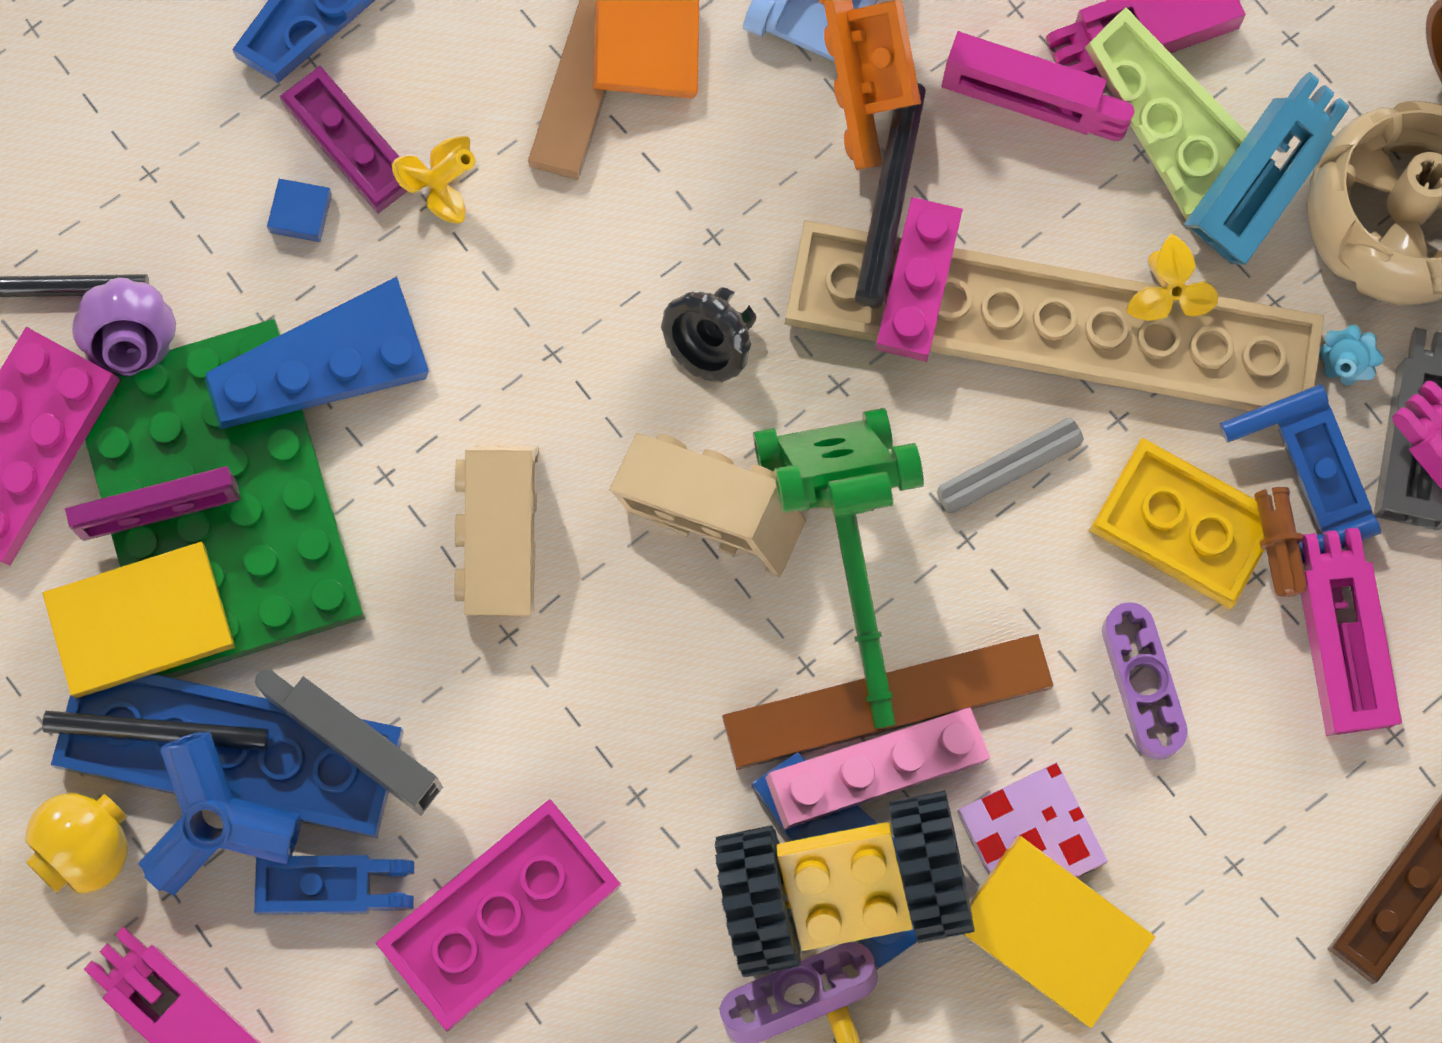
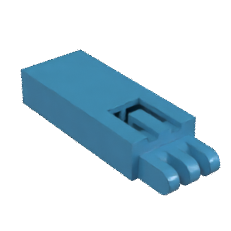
M1308 72L1299 80L1288 97L1273 98L1184 223L1188 229L1230 264H1247L1320 161L1327 146L1334 138L1331 133L1349 108L1345 101L1338 98L1324 111L1334 96V92L1326 85L1321 86L1310 99L1309 96L1319 83V79L1311 72ZM1295 136L1300 142L1279 169L1274 165L1276 161L1270 158L1276 150L1280 153L1288 152L1290 149L1288 144Z

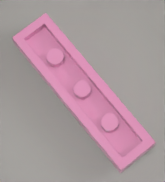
M969 707L770 772L765 779L785 830L983 764L990 759L972 709Z

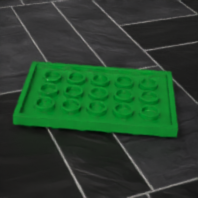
M275 318L171 349L160 364L136 372L133 376H121L110 372L120 378V381L85 439L101 499L228 466L237 481L241 497L238 501L111 534L120 567L199 542L204 544L235 648L154 673L156 675L170 678L179 677L365 619L303 409L220 429L205 383L206 372L280 336Z

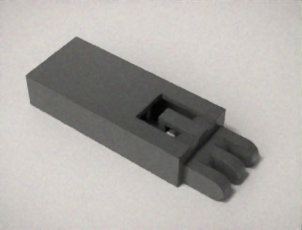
M1415 327L1411 335L1408 358L1405 357L1396 368L1374 515L1376 518L1439 531L1442 528V490L1408 450L1412 444L1392 420V416L1401 407L1406 408V401L1412 395L1418 394V389L1426 381H1432L1442 389V332H1435L1431 349L1426 350L1424 348L1427 330Z
M262 670L256 675L255 685L268 701L420 816H422L443 789L441 782L435 774L304 676L293 687L271 670Z

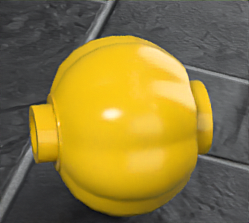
M77 793L60 794L52 797L37 808L28 822L25 842L35 853L25 862L56 893L66 884L78 894L102 889L119 875L126 862L128 843L120 824L127 816L105 794L97 801Z

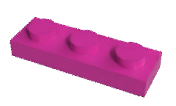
M911 197L875 350L927 362L963 212L962 208Z

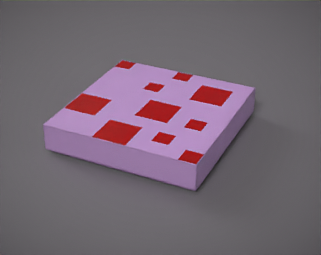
M1057 762L957 811L988 875L1016 836L1026 839L1075 877L1088 873L1108 862Z

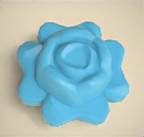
M1355 324L1348 326L1342 331L1330 330L1325 336L1326 344L1320 346L1319 357L1325 363L1326 376L1336 378L1340 375V381L1346 386H1350L1358 380L1374 379L1376 375L1375 367L1380 366L1384 361V356L1377 349V337L1371 332L1362 334L1359 326Z

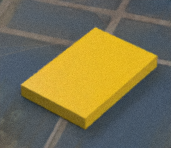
M1143 437L1138 442L1089 529L1090 532L1229 609L1235 606L1265 551L1260 548L1259 544L1264 539L1257 501L1254 498Z
M202 542L42 592L70 695L74 699L235 648L207 551Z
M1016 836L970 901L975 932L963 934L1091 1029L1156 937L1021 836Z

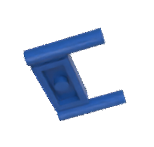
M1322 384L1219 423L1227 443L1278 424L1280 428L1278 432L1317 528L1322 533L1317 535L1320 554L1325 553L1323 533L1326 531L1336 530L1338 532L1341 549L1346 548L1345 529L1357 527L1362 541L1381 534L1379 522L1373 514ZM1301 542V543H1299V547H1300L1302 562H1303V564H1304V563H1305V558H1304L1303 547H1302V542Z

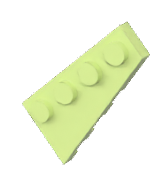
M1125 7L1085 49L1102 78L1107 79L1106 84L1114 98L1129 102L1134 107V116L1130 125L1187 220L1248 133Z

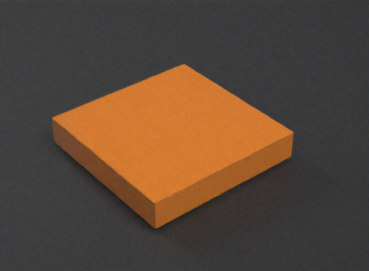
M595 0L593 89L688 99L695 98L698 94L699 0Z

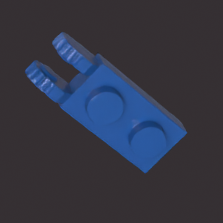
M368 855L292 856V859L286 865L256 857L254 913L257 915L369 914V910H413L414 896L407 895L406 893L370 895V875L393 878L414 875V861L371 859Z

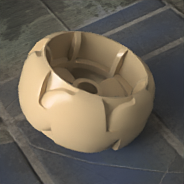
M1407 101L1399 103L1393 108L1379 107L1360 115L1334 136L1316 165L1310 180L1307 217L1311 237L1320 257L1336 276L1348 281H1354L1356 289L1360 294L1379 302L1394 305H1420L1435 302L1442 298V250L1436 252L1432 258H1427V247L1420 225L1428 221L1437 208L1442 209V105L1425 101ZM1403 152L1417 156L1411 160L1400 178H1398L1387 153ZM1355 181L1389 193L1386 206L1390 216L1396 223L1387 231L1383 238L1375 231L1370 234L1360 223L1349 201V190Z

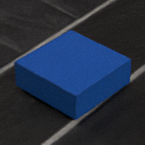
M279 178L267 223L269 233L321 242L332 197L330 188Z

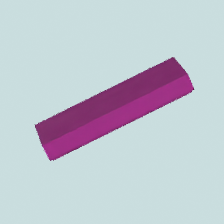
M321 66L280 95L282 104L377 214L408 192L399 185L392 171L394 160L400 156Z
M228 466L68 507L65 508L69 527L81 540L87 541L238 501L241 497L235 477Z

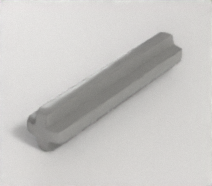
M1067 418L941 484L937 491L940 503L948 513H954L1079 447L1084 440L1081 429L1072 418Z

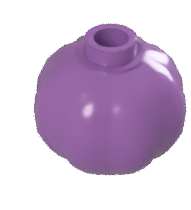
M115 278L109 280L106 284L93 287L83 295L72 327L73 339L78 348L85 353L88 361L108 372H114L121 376H133L136 372L151 368L164 360L169 352V345L175 337L176 320L172 309L164 302L162 294L154 286L145 282H135L128 278Z

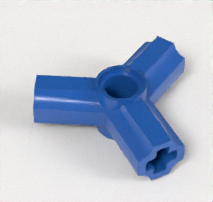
M197 732L183 736L165 744L160 749L183 815L138 863L144 872V878L158 891H165L174 896L219 848L286 865L290 862L299 838L301 814L242 800L234 791L230 790L210 732ZM202 810L215 812L221 818L223 828L210 826L204 820Z

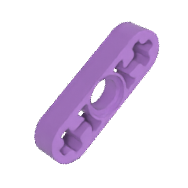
M1132 602L1122 603L1112 609L1106 617L1102 626L1103 640L1136 746L1149 758L1166 759L1174 755L1184 745L1188 732L1187 724L1151 613L1140 604ZM1127 616L1130 624H1140L1142 629L1135 636L1137 651L1139 653L1145 648H1149L1151 654H1140L1127 662L1123 661L1122 655H1129L1132 647L1126 634L1117 635L1115 631L1121 624L1122 617ZM1140 666L1149 667L1157 674L1159 678L1157 692L1151 695H1141L1131 687L1129 676L1134 668ZM1162 699L1166 701L1167 706H1161L1156 712L1162 727L1171 726L1174 734L1167 739V746H1162L1159 739H1149L1147 732L1154 726L1151 709L1144 714H1140L1138 707H1150Z
M847 942L802 960L799 967L776 971L732 990L724 997L720 1006V1016L727 1035L736 1043H760L867 997L875 989L878 981L874 957L871 951L864 945ZM852 964L856 970H859L860 975L850 979L843 972V967ZM826 974L828 983L831 984L832 988L826 992L820 976ZM797 983H806L815 989L811 999L802 1004H791L784 999L787 989ZM774 996L779 1011L774 1014L767 1001V998ZM749 1008L754 1014L755 1020L745 1024L739 1012Z

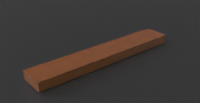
M1039 634L887 672L889 691L893 692L891 701L896 725L874 728L870 703L866 702L865 697L868 695L865 678L722 715V720L736 771L791 757L797 752L802 754L926 722L969 707L976 709L1050 690L1054 685Z

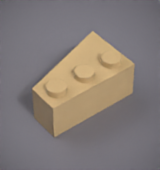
M636 433L609 489L626 510L687 537L691 531L719 541L721 544L718 550L732 557L735 556L738 548L760 557L766 565L765 571L781 577L806 523L805 518L798 510L782 513L773 471L758 465H752L750 470L735 466L730 458L710 449H705L703 454L687 450L684 443L666 434H658L655 439Z
M474 445L465 450V460H456L455 490L456 492H465V514H456L455 546L465 547L464 569H455L454 596L455 601H464V615L530 616L534 611L536 546L534 542V511H537L535 462H538V446Z

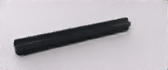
M918 83L921 104L894 109L855 294V301L860 306H869L875 309L883 305L926 89L921 83Z

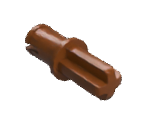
M1272 488L1275 510L1272 496L1268 495L1266 489L1254 494L1264 539L1259 544L1261 549L1267 551L1275 594L1278 597L1297 596L1306 591L1307 582L1299 543L1303 541V534L1296 532L1289 498V488Z

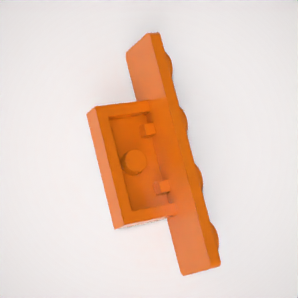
M819 0L824 5L828 23L824 30L825 45L828 53L834 57L838 76L834 81V93L838 105L844 109L847 130L844 133L846 153L851 160H854L856 170L882 165V158L873 114L921 104L902 0H893L853 9L852 0Z

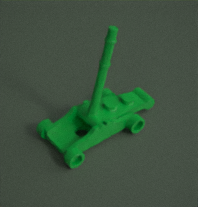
M885 408L864 411L863 420L780 436H777L775 428L753 432V440L758 466L774 471L782 513L797 510L800 512L810 510V508H832L857 634L854 638L855 642H858L868 692V695L865 696L866 702L870 703L874 728L896 725L891 701L893 692L889 691L880 643L882 633L878 632L856 514L892 506L891 488L898 487L900 491L924 486L923 469L916 443L893 447L890 422Z

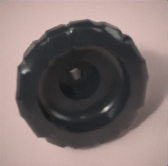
M725 287L719 288L714 294L692 291L672 300L663 312L661 323L666 346L679 364L684 365V368L696 377L722 383L737 377L747 365L751 347L748 330L754 325L757 318L750 305L743 312H738L735 308L731 307L728 302L735 292Z

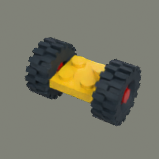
M946 791L890 801L889 809L894 840L890 822L781 844L777 839V833L773 825L716 836L715 858L719 872L717 876L722 893V906L726 914V925L728 934L731 936L733 953L736 956L739 971H741V975L748 977L799 967L801 964V951L914 929L918 943L975 932Z

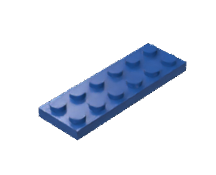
M151 674L74 699L71 695L69 697L65 712L269 729V743L266 751L215 747L230 790L234 791L242 800L301 814L300 822L378 838L389 792L266 698ZM361 719L400 748L404 733L402 727ZM59 734L51 761V766L54 768L175 794L160 751L168 743Z

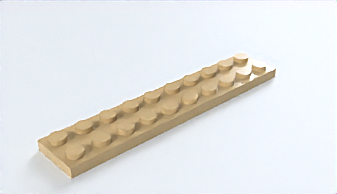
M804 220L785 325L877 342L902 238L896 237L883 305L873 309L869 306H860L855 301L868 232ZM954 248L930 352L1252 411L1315 386L1324 315L1218 296L1217 305L1208 313L1200 316H1186L1179 301L1176 300L1173 302L1167 318L1154 321L1141 320L1127 314L1126 308L1130 300L1145 287H1161V285Z

